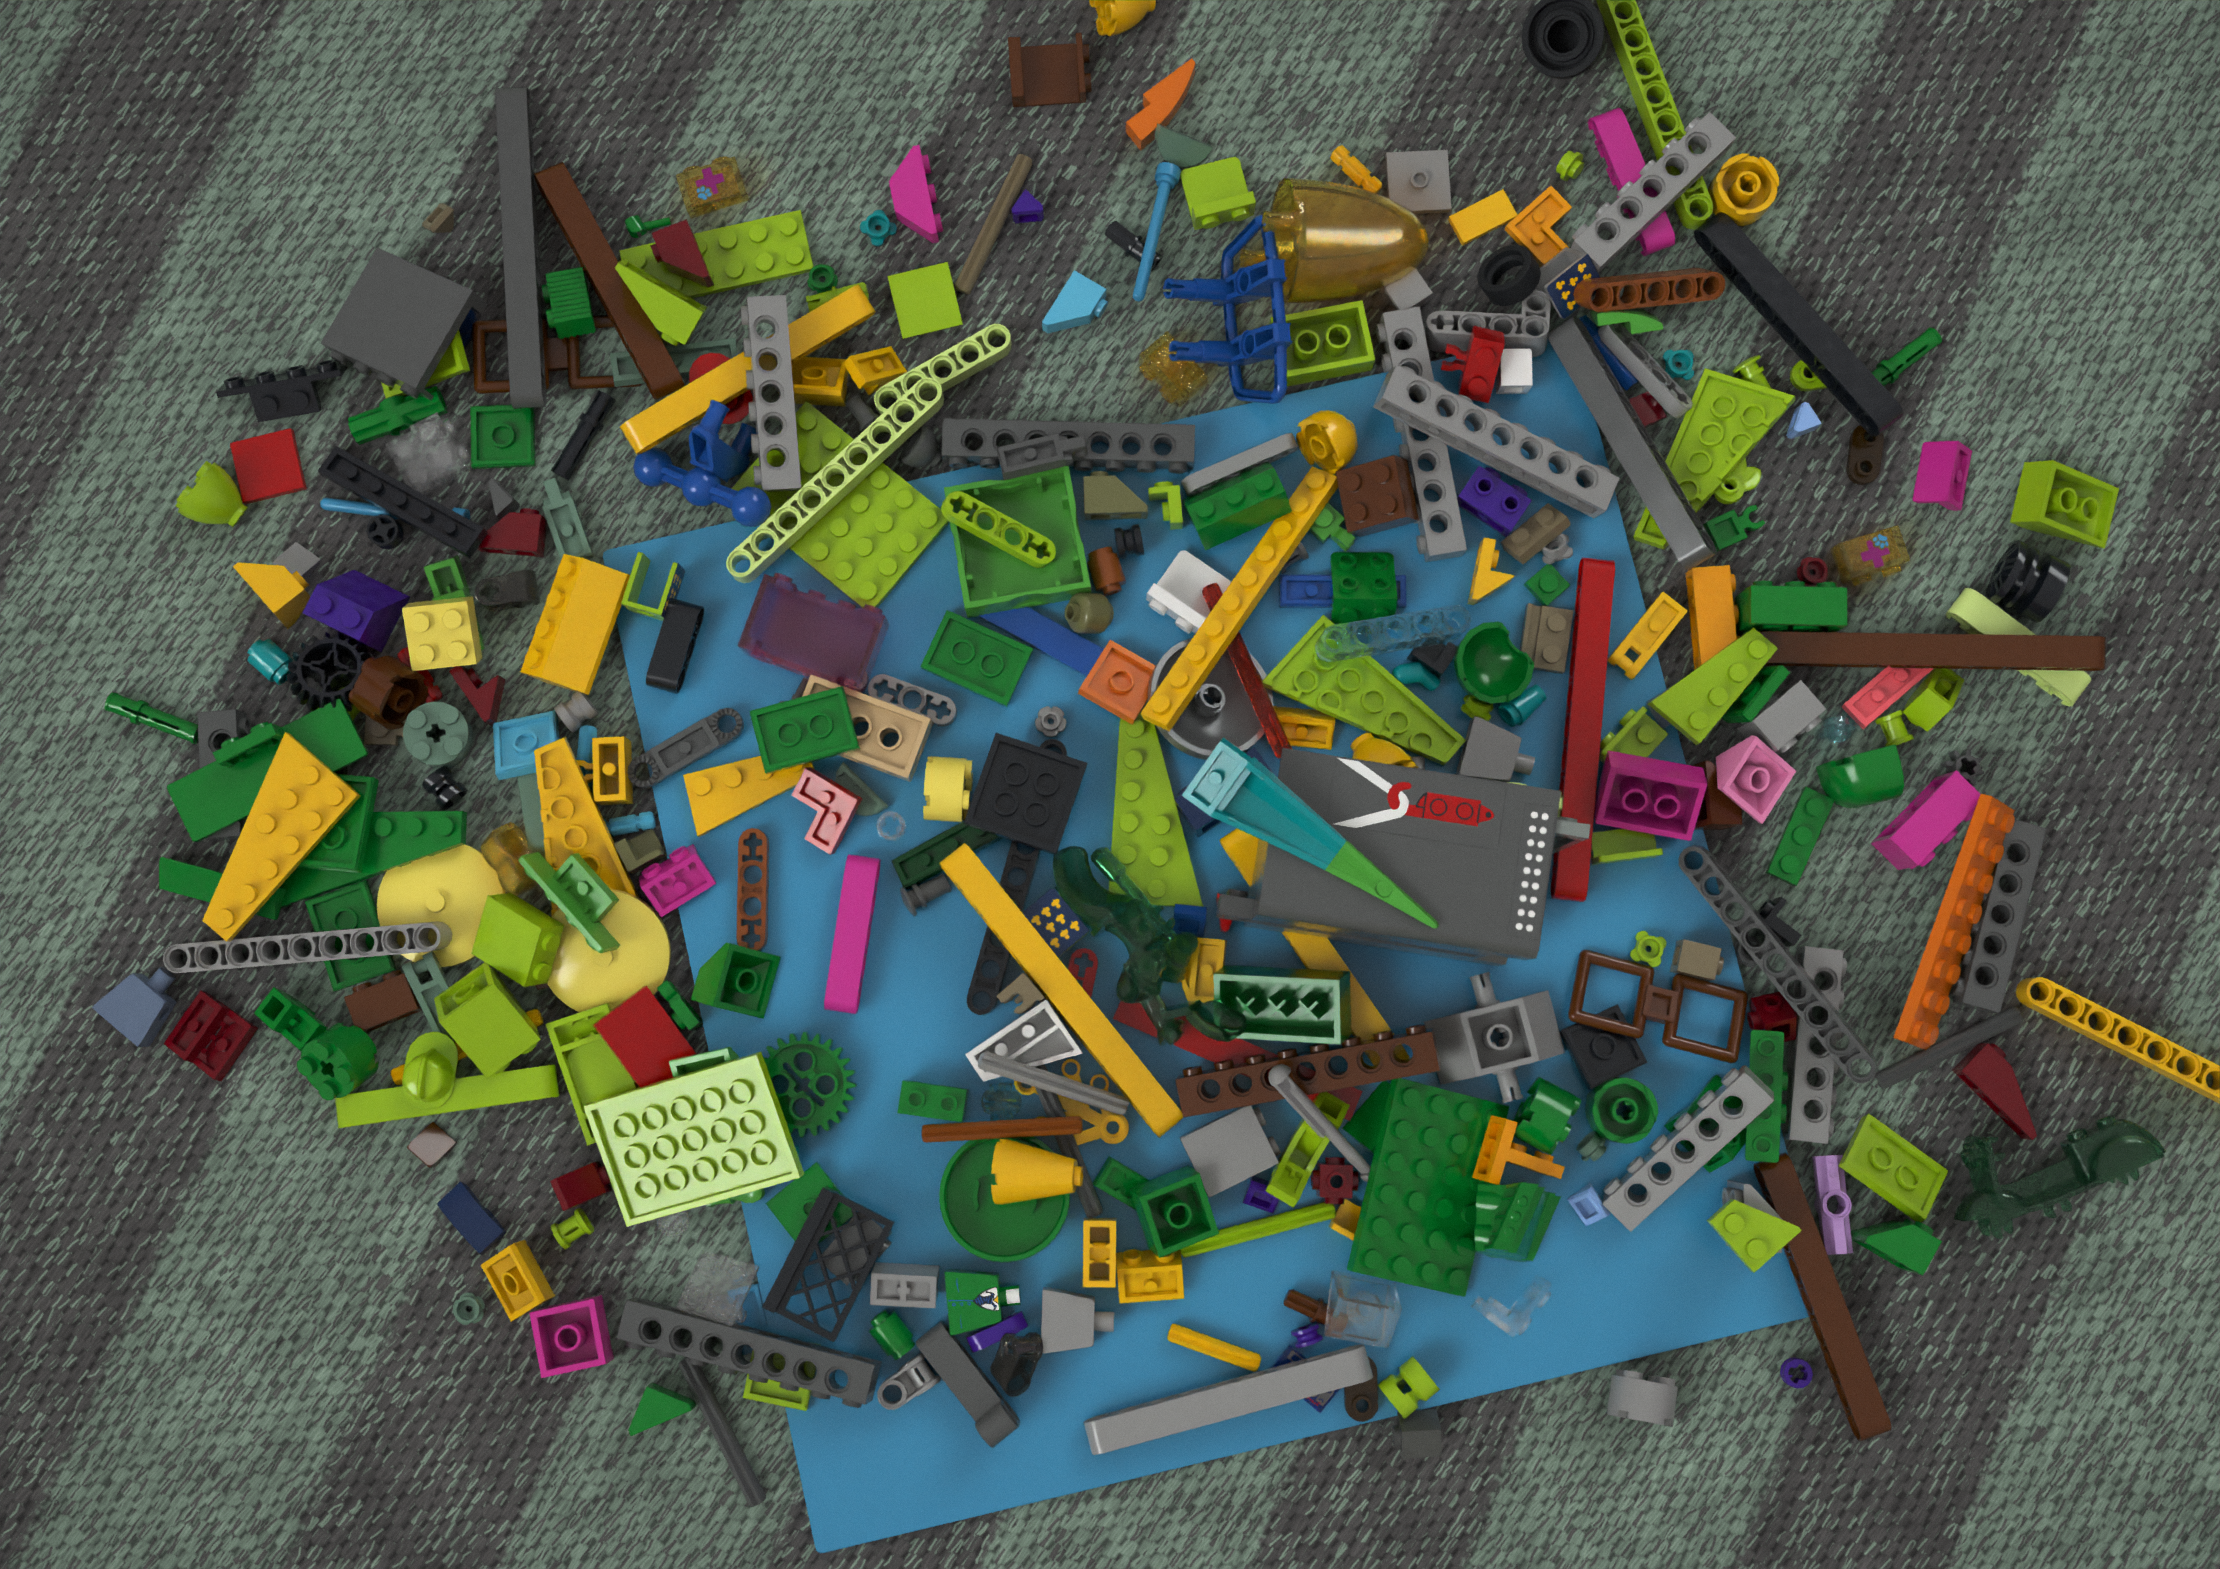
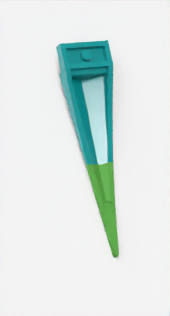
M1224 737L1182 794L1184 798L1210 817L1285 850L1370 893L1432 928H1438V922L1262 763L1255 757L1251 758Z

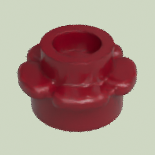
M1807 557L1800 562L1801 566L1797 568V577L1805 583V586L1817 587V583L1827 580L1828 567L1823 560ZM1811 569L1815 571L1814 575L1810 574Z

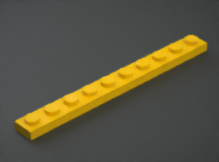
M1313 466L1310 468L1289 499L1292 512L1275 519L1141 711L1144 720L1170 732L1337 490L1338 482L1335 475Z

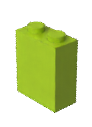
M512 893L488 895L471 954L523 987L548 983L552 972L553 962L560 945L564 925Z

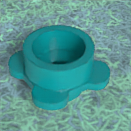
M875 210L867 217L866 221L861 222L860 231L871 238L872 245L881 246L889 235L896 234L897 227L895 223L889 222L883 210ZM876 226H881V230H876Z
M1667 350L1663 354L1665 371L1672 379L1683 378L1684 380H1690L1694 376V370L1692 369L1693 353L1690 350ZM1679 362L1681 367H1676V363Z

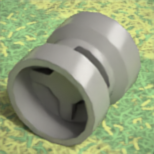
M580 692L573 693L571 700L567 703L561 702L554 707L557 715L572 733L577 731L586 719L592 720L599 714L589 698Z

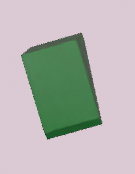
M652 1382L644 1391L628 1429L629 1434L633 1436L687 1413L696 1407V1403L691 1398Z

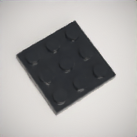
M995 733L964 825L1057 855L1087 768V762Z

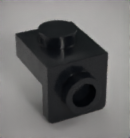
M1782 897L1774 898L1773 901L1768 899L1760 907L1758 913L1786 947L1795 946L1802 935L1776 916L1787 901Z

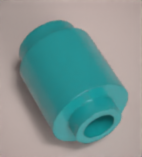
M271 639L265 641L257 640L248 649L249 657L247 661L270 682L275 681L278 685H282L287 680V674L291 673L288 669V663L293 662V659Z

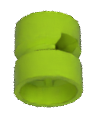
M1413 1356L1399 1367L1398 1375L1390 1374L1377 1385L1404 1419L1418 1408L1419 1400L1427 1401L1440 1390ZM1408 1384L1412 1390L1404 1395L1401 1390Z

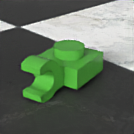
M1329 503L1326 504L1309 529L1323 544L1330 537L1345 552L1354 544L1356 539L1352 534L1347 533L1346 529L1340 527L1345 522V518Z

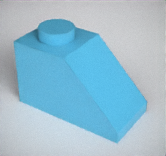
M1074 270L1043 319V331L1052 333L1089 324L1094 316L1100 318L1108 305V301L1105 300L1106 288Z

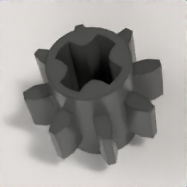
M1971 749L1963 750L1961 756L1958 751L1949 752L1951 761H1945L1940 764L1946 768L1947 773L1957 770L1972 786L1976 785L1973 777L1984 774V771L1980 770L1979 765L1982 758L1971 756ZM1962 764H1965L1967 767V769L1963 771L1964 773H1961L1959 771V768L1962 766Z

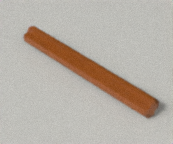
M1080 1116L927 1124L922 1126L921 1133L922 1140L926 1143L1070 1135L1082 1133L1083 1121Z

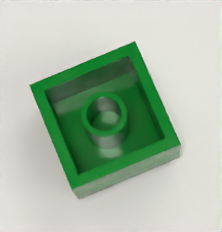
M1189 1165L1129 1188L1148 1248L1159 1258L1219 1234L1200 1173Z

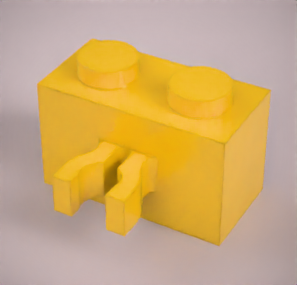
M624 736L592 738L593 763H588L584 760H577L579 767H584L588 771L593 770V774H585L584 778L587 784L593 781L594 802L600 805L633 804V783L629 780L627 774L628 766L632 761L631 741Z

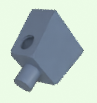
M159 967L150 979L144 974L132 973L100 999L92 1009L137 1047H149L176 1004V1001L165 993L176 977L163 967Z

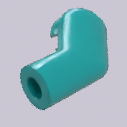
M1420 662L1400 664L1392 671V675L1402 684L1420 682L1429 691L1435 690L1441 682L1440 678Z

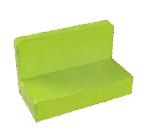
M1616 829L1593 832L1592 865L1654 858L1663 855L1662 848L1657 849L1655 834Z

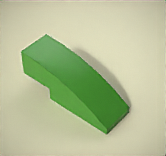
M458 555L424 566L434 595L432 600L471 596ZM477 619L481 650H483L485 647Z

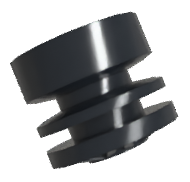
M2018 540L2009 546L1996 564L1986 589L1985 597L1993 603L2000 601L2001 607L2005 609L2010 608L2017 602L2016 613L2038 623L2047 617L2059 600L2067 584L2071 566L2068 562L2051 554L2045 555L2039 561V550L2035 547L2028 549L2026 543Z

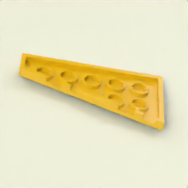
M284 733L202 920L226 942H231L361 796L290 733Z
M566 736L535 749L534 756L537 784L540 793V812L544 830L546 861L557 871L571 854L579 853L610 889L624 891L639 898L627 869L614 846L615 843L596 802H594V797ZM551 902V915L553 916L559 907Z

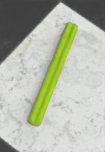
M1322 1202L1218 1230L1219 1234L1180 1249L1181 1255L1186 1258L1333 1219L1336 1217L1334 1204Z

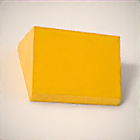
M804 357L792 364L794 403L804 404L807 401L811 405L846 406L848 371L843 364L846 359Z
M525 1240L513 1243L481 1264L511 1322L555 1297Z

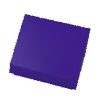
M1026 189L1012 207L1013 222L1015 224L1044 219L1043 205Z
M1252 1176L1243 1203L1274 1213L1279 1199L1265 1191L1269 1184L1268 1180Z

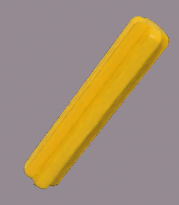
M1172 1324L1168 1331V1341L1253 1372H1256L1260 1366L1261 1356L1255 1352L1177 1324Z

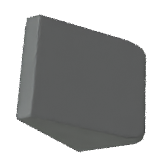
M492 478L488 481L494 511L499 519H502L509 512H515L520 507V504L498 481Z

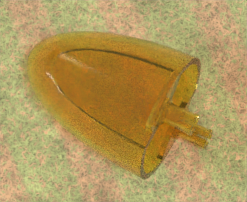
M1284 178L1280 181L1275 191L1271 212L1264 211L1262 216V224H1266V226L1262 227L1263 232L1270 231L1275 233L1278 258L1285 259L1284 268L1287 280L1283 284L1284 304L1331 301L1383 288L1407 276L1417 268L1425 258L1429 248V237L1425 226L1407 208L1382 195L1340 183ZM1242 249L1240 252L1239 262H1243L1240 263V268L1266 260L1265 250Z

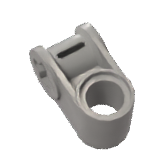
M922 1353L906 1362L898 1371L881 1383L877 1392V1398L884 1408L888 1410L898 1409L914 1397L932 1388L941 1380L939 1375H934L924 1360L925 1356ZM916 1368L919 1370V1372L921 1373V1375L923 1376V1378H924L925 1380L922 1379V1377L920 1376V1374L918 1373V1371L916 1370ZM888 1385H896L901 1389L902 1397L897 1401H889L884 1395V1388Z

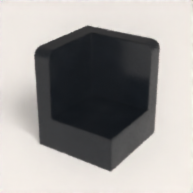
M1424 633L1407 659L1411 662H1420L1440 678L1454 658L1457 646L1451 642L1444 645L1428 633Z

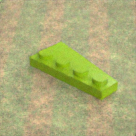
M1752 628L1653 699L1648 705L1695 745H1698L1778 648L1755 628Z

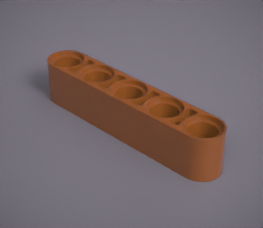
M1703 268L1600 277L1580 281L1576 285L1573 295L1576 304L1596 312H1607L1715 300L1724 292L1725 279L1720 273ZM1650 285H1651L1652 288H1651L1650 293L1648 294V288H1649ZM1624 287L1623 295L1620 297V291ZM1596 290L1595 298L1591 300L1592 294Z

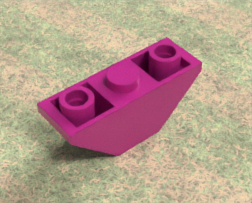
M915 145L889 180L894 210L899 222L930 242L938 243V233L943 232L940 213L933 214L931 203L937 202L934 184L928 185L925 174L931 173L928 154L921 155L920 146Z

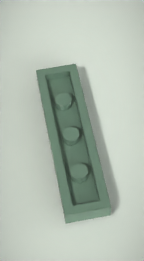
M735 338L665 346L682 379L689 378V371L693 362L701 355L720 353L730 359L738 355ZM628 351L610 353L615 387L645 383Z

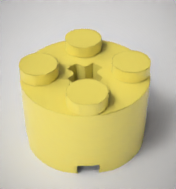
M928 756L924 780L925 801H927L926 806H923L924 820L965 821L971 804L970 791H972L973 786L972 760H967V758Z

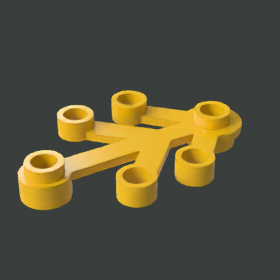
M1075 1059L1064 1061L1061 1066L1063 1075L1082 1083L1079 1075L1081 1070L1079 1062ZM1069 1062H1073L1077 1066V1072L1073 1075L1065 1072V1065ZM1096 1074L1091 1078L1090 1086H1093V1081L1096 1078H1103L1106 1085L1102 1090L1108 1091L1109 1081L1105 1075ZM1014 1080L1015 1088L1019 1093L1023 1095L1035 1093L1038 1095L1034 1086L1024 1088L1021 1082ZM1058 1095L1062 1108L1067 1110L1064 1112L1066 1117L1080 1116L1082 1120L1095 1125V1127L1082 1131L1081 1134H1073L1077 1145L1100 1138L1106 1143L1117 1144L1126 1138L1129 1124L1122 1114L1119 1115L1101 1109L1102 1114L1089 1108L1088 1104ZM1038 1116V1117H1036V1118H1047V1117ZM1111 1121L1117 1122L1119 1125V1130L1115 1134L1109 1133L1106 1129L1107 1124Z

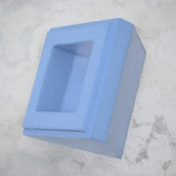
M1803 402L1794 410L1786 434L1787 438L1793 439L1812 432L1822 424L1809 403Z
M1591 1183L1567 1199L1585 1226L1610 1215L1609 1210L1602 1204V1199Z

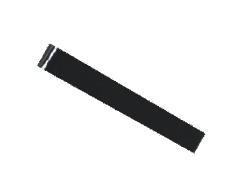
M1723 212L1717 213L1694 231L1696 242L1707 256L1869 434L1873 436L1880 435L1903 416V410L1897 400L1727 214Z
M1057 739L1046 740L1040 745L1044 749L1056 747L1060 749L1062 755L1067 756L1065 745ZM1012 841L1000 886L1012 900L1016 901L1018 908L1023 913L1041 850L1034 849L1031 854L1023 855L1017 849L1019 843ZM1014 869H1022L1026 872V880L1022 885L1014 886L1009 882V874ZM988 926L967 994L968 1008L977 1015H987L995 1009L998 1002L996 996L1001 992L1011 954L1005 947L997 948L992 945L991 936L993 932ZM988 961H995L1000 967L999 974L992 979L985 978L982 973V967ZM981 991L987 992L991 998L989 1007L984 1010L977 1009L973 1003L974 996Z

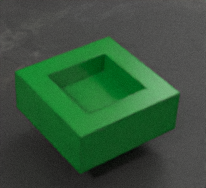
M1546 564L1524 586L1542 606H1548L1570 584L1551 564Z

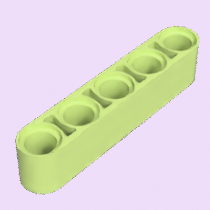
M1001 324L989 325L883 385L874 395V402L878 413L882 415L887 410L881 406L883 400L888 397L898 400L908 391L912 383L918 382L922 378H934L940 383L944 392L1009 354L1012 345L1009 330ZM998 336L1006 341L1000 347H993L989 344L990 340ZM967 352H975L979 355L977 360L971 363L965 362L962 357ZM941 367H948L952 370L950 375L945 378L937 377L935 373ZM926 390L921 395V399L928 401L937 396V392ZM903 411L902 413H900L898 417L904 415L909 411Z
M1965 588L1946 613V617L1949 620L1952 617L1960 623L1959 627L1968 634L2035 635L1989 599L1970 588ZM2018 670L2024 676L2028 674L2037 681L2036 685L2051 696L2052 694L2058 696L2063 700L2061 703L2066 706H2073L2091 682V677L2085 671Z

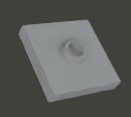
M1448 150L1386 152L1389 215L1451 212Z

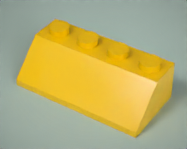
M563 554L520 672L545 683L589 695L619 614L630 575L585 558Z

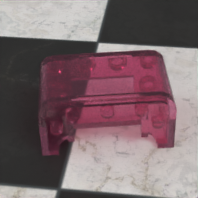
M775 573L772 577L764 574L737 646L746 655L807 678L810 675H814L864 694L890 625L886 616L882 615L883 611L865 604L863 609H856L854 604L843 600H838L836 604L825 600L827 596L812 589H809L808 593L799 591L797 585L792 583L793 579L786 575Z

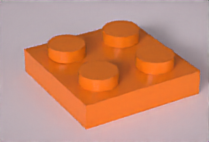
M1109 640L1080 686L1078 694L1133 725L1148 701V684L1156 665Z

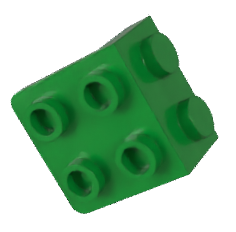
M1388 552L1332 553L1330 558L1333 592L1330 613L1331 622L1345 625L1394 624L1398 598L1393 555Z

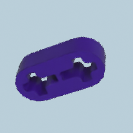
M1018 1311L1003 1318L1002 1322L985 1326L966 1336L971 1351L974 1353L1024 1330L1029 1325L1023 1312Z

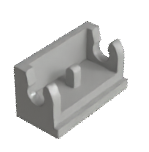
M875 1262L871 1272L870 1305L936 1308L940 1266Z

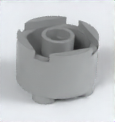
M1616 1369V1374L1611 1377L1606 1415L1673 1427L1678 1387L1675 1386L1676 1380L1648 1375L1646 1381L1643 1380V1373Z

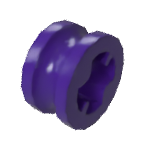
M1312 1323L1292 1330L1291 1335L1297 1338L1295 1347L1303 1348L1322 1341V1334L1320 1335L1317 1332L1319 1324Z
M1793 1357L1785 1360L1780 1369L1782 1380L1791 1387L1797 1389L1804 1388L1812 1380V1368L1805 1360ZM1800 1364L1803 1367L1800 1371L1804 1372V1376L1802 1379L1795 1378L1793 1382L1790 1379L1793 1375L1788 1373L1791 1367L1797 1368Z

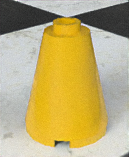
M999 1139L1000 1142H997L995 1145L991 1174H995V1182L997 1184L991 1185L994 1204L1004 1205L1075 1193L1076 1187L1082 1186L1083 1167L1078 1166L1076 1159L1009 1139Z

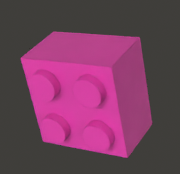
M602 1295L543 1307L529 1313L541 1378L604 1365L614 1359Z

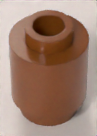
M1104 547L1088 554L1090 561L1087 564L1096 592H1103L1104 596H1109L1122 591L1121 586L1126 583V579L1117 553L1113 552L1112 547Z

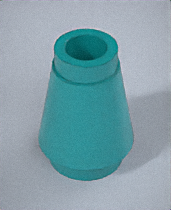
M1535 684L1525 689L1515 699L1509 702H1502L1498 707V712L1503 721L1510 727L1522 725L1542 702L1547 699L1546 694L1540 686Z

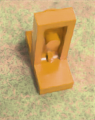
M1491 1115L1472 1178L1499 1185L1506 1162L1546 1176L1562 1178L1565 1167L1553 1163L1554 1156L1535 1151L1534 1156L1526 1153L1527 1147L1512 1142L1518 1122Z

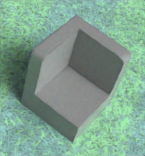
M1416 268L1385 288L1386 294L1397 310L1421 307L1430 301L1433 294Z

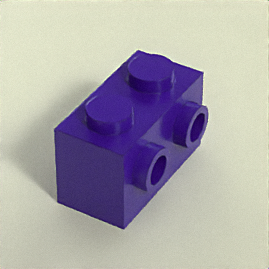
M1478 466L1457 498L1460 508L1504 537L1509 535L1532 501L1527 497L1528 494L1524 489L1514 484L1508 485L1501 480V475L1489 467L1484 469L1481 466Z

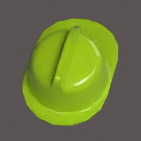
M439 1032L425 1033L415 1039L407 1052L402 1079L403 1093L407 1101L417 1108L423 1110L436 1109L445 1104L451 1097L458 1064V1050L454 1041L446 1034Z

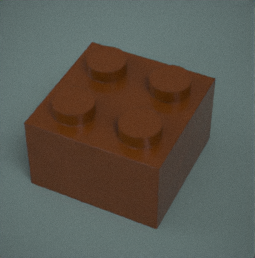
M1392 455L1336 471L1347 533L1362 537L1419 521L1406 459Z

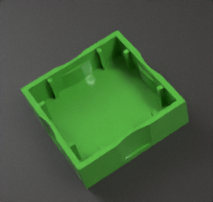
M1069 466L1008 480H984L944 487L945 498L954 491L964 492L1047 537L1056 548L1055 558L1045 567L1036 568L950 522L967 618L1067 601L1073 595L1080 592L1091 593V584L1080 535ZM957 500L952 504L954 506L952 510L954 513L962 510L960 508L961 503ZM972 508L968 512L969 515L966 518V520H970V517L976 511L975 509ZM985 514L978 515L977 524L984 530H990L993 525L991 518ZM1012 529L1005 531V539L1009 544L1018 545L1020 543L1018 532ZM1029 538L1025 546L1022 548L1023 551L1030 547L1028 546V544L1031 542ZM1042 546L1035 549L1037 551L1036 557L1039 559L1046 556L1043 553L1044 548Z

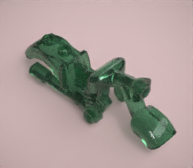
M1069 846L1058 851L1057 855L1053 856L1055 889L1068 906L1081 916L1083 922L1091 927L1092 931L1090 934L1095 937L1104 931H1108L1116 935L1126 946L1129 958L1123 964L1124 967L1116 986L1117 997L1124 1003H1141L1147 1016L1157 1029V1039L1160 1047L1166 1043L1171 1046L1184 1035L1182 1028L1186 1025V1022L1175 1018L1185 1015L1188 1022L1195 1029L1217 1041L1230 1042L1244 1033L1247 1026L1246 1017L1241 1012L1229 1008L1218 999L1204 1003L1200 1000L1166 1007L1159 995L1163 981L1178 984L1184 980L1185 968L1188 966L1191 954L1195 953L1198 946L1197 937L1191 932L1177 934L1172 929L1176 923L1175 919L1172 917L1166 922L1160 916V912L1164 907L1162 905L1153 907L1145 894L1126 874V867L1107 847L1096 849L1091 855V861L1109 881L1116 882L1126 894L1110 892L1096 881L1089 866L1088 854L1084 848Z

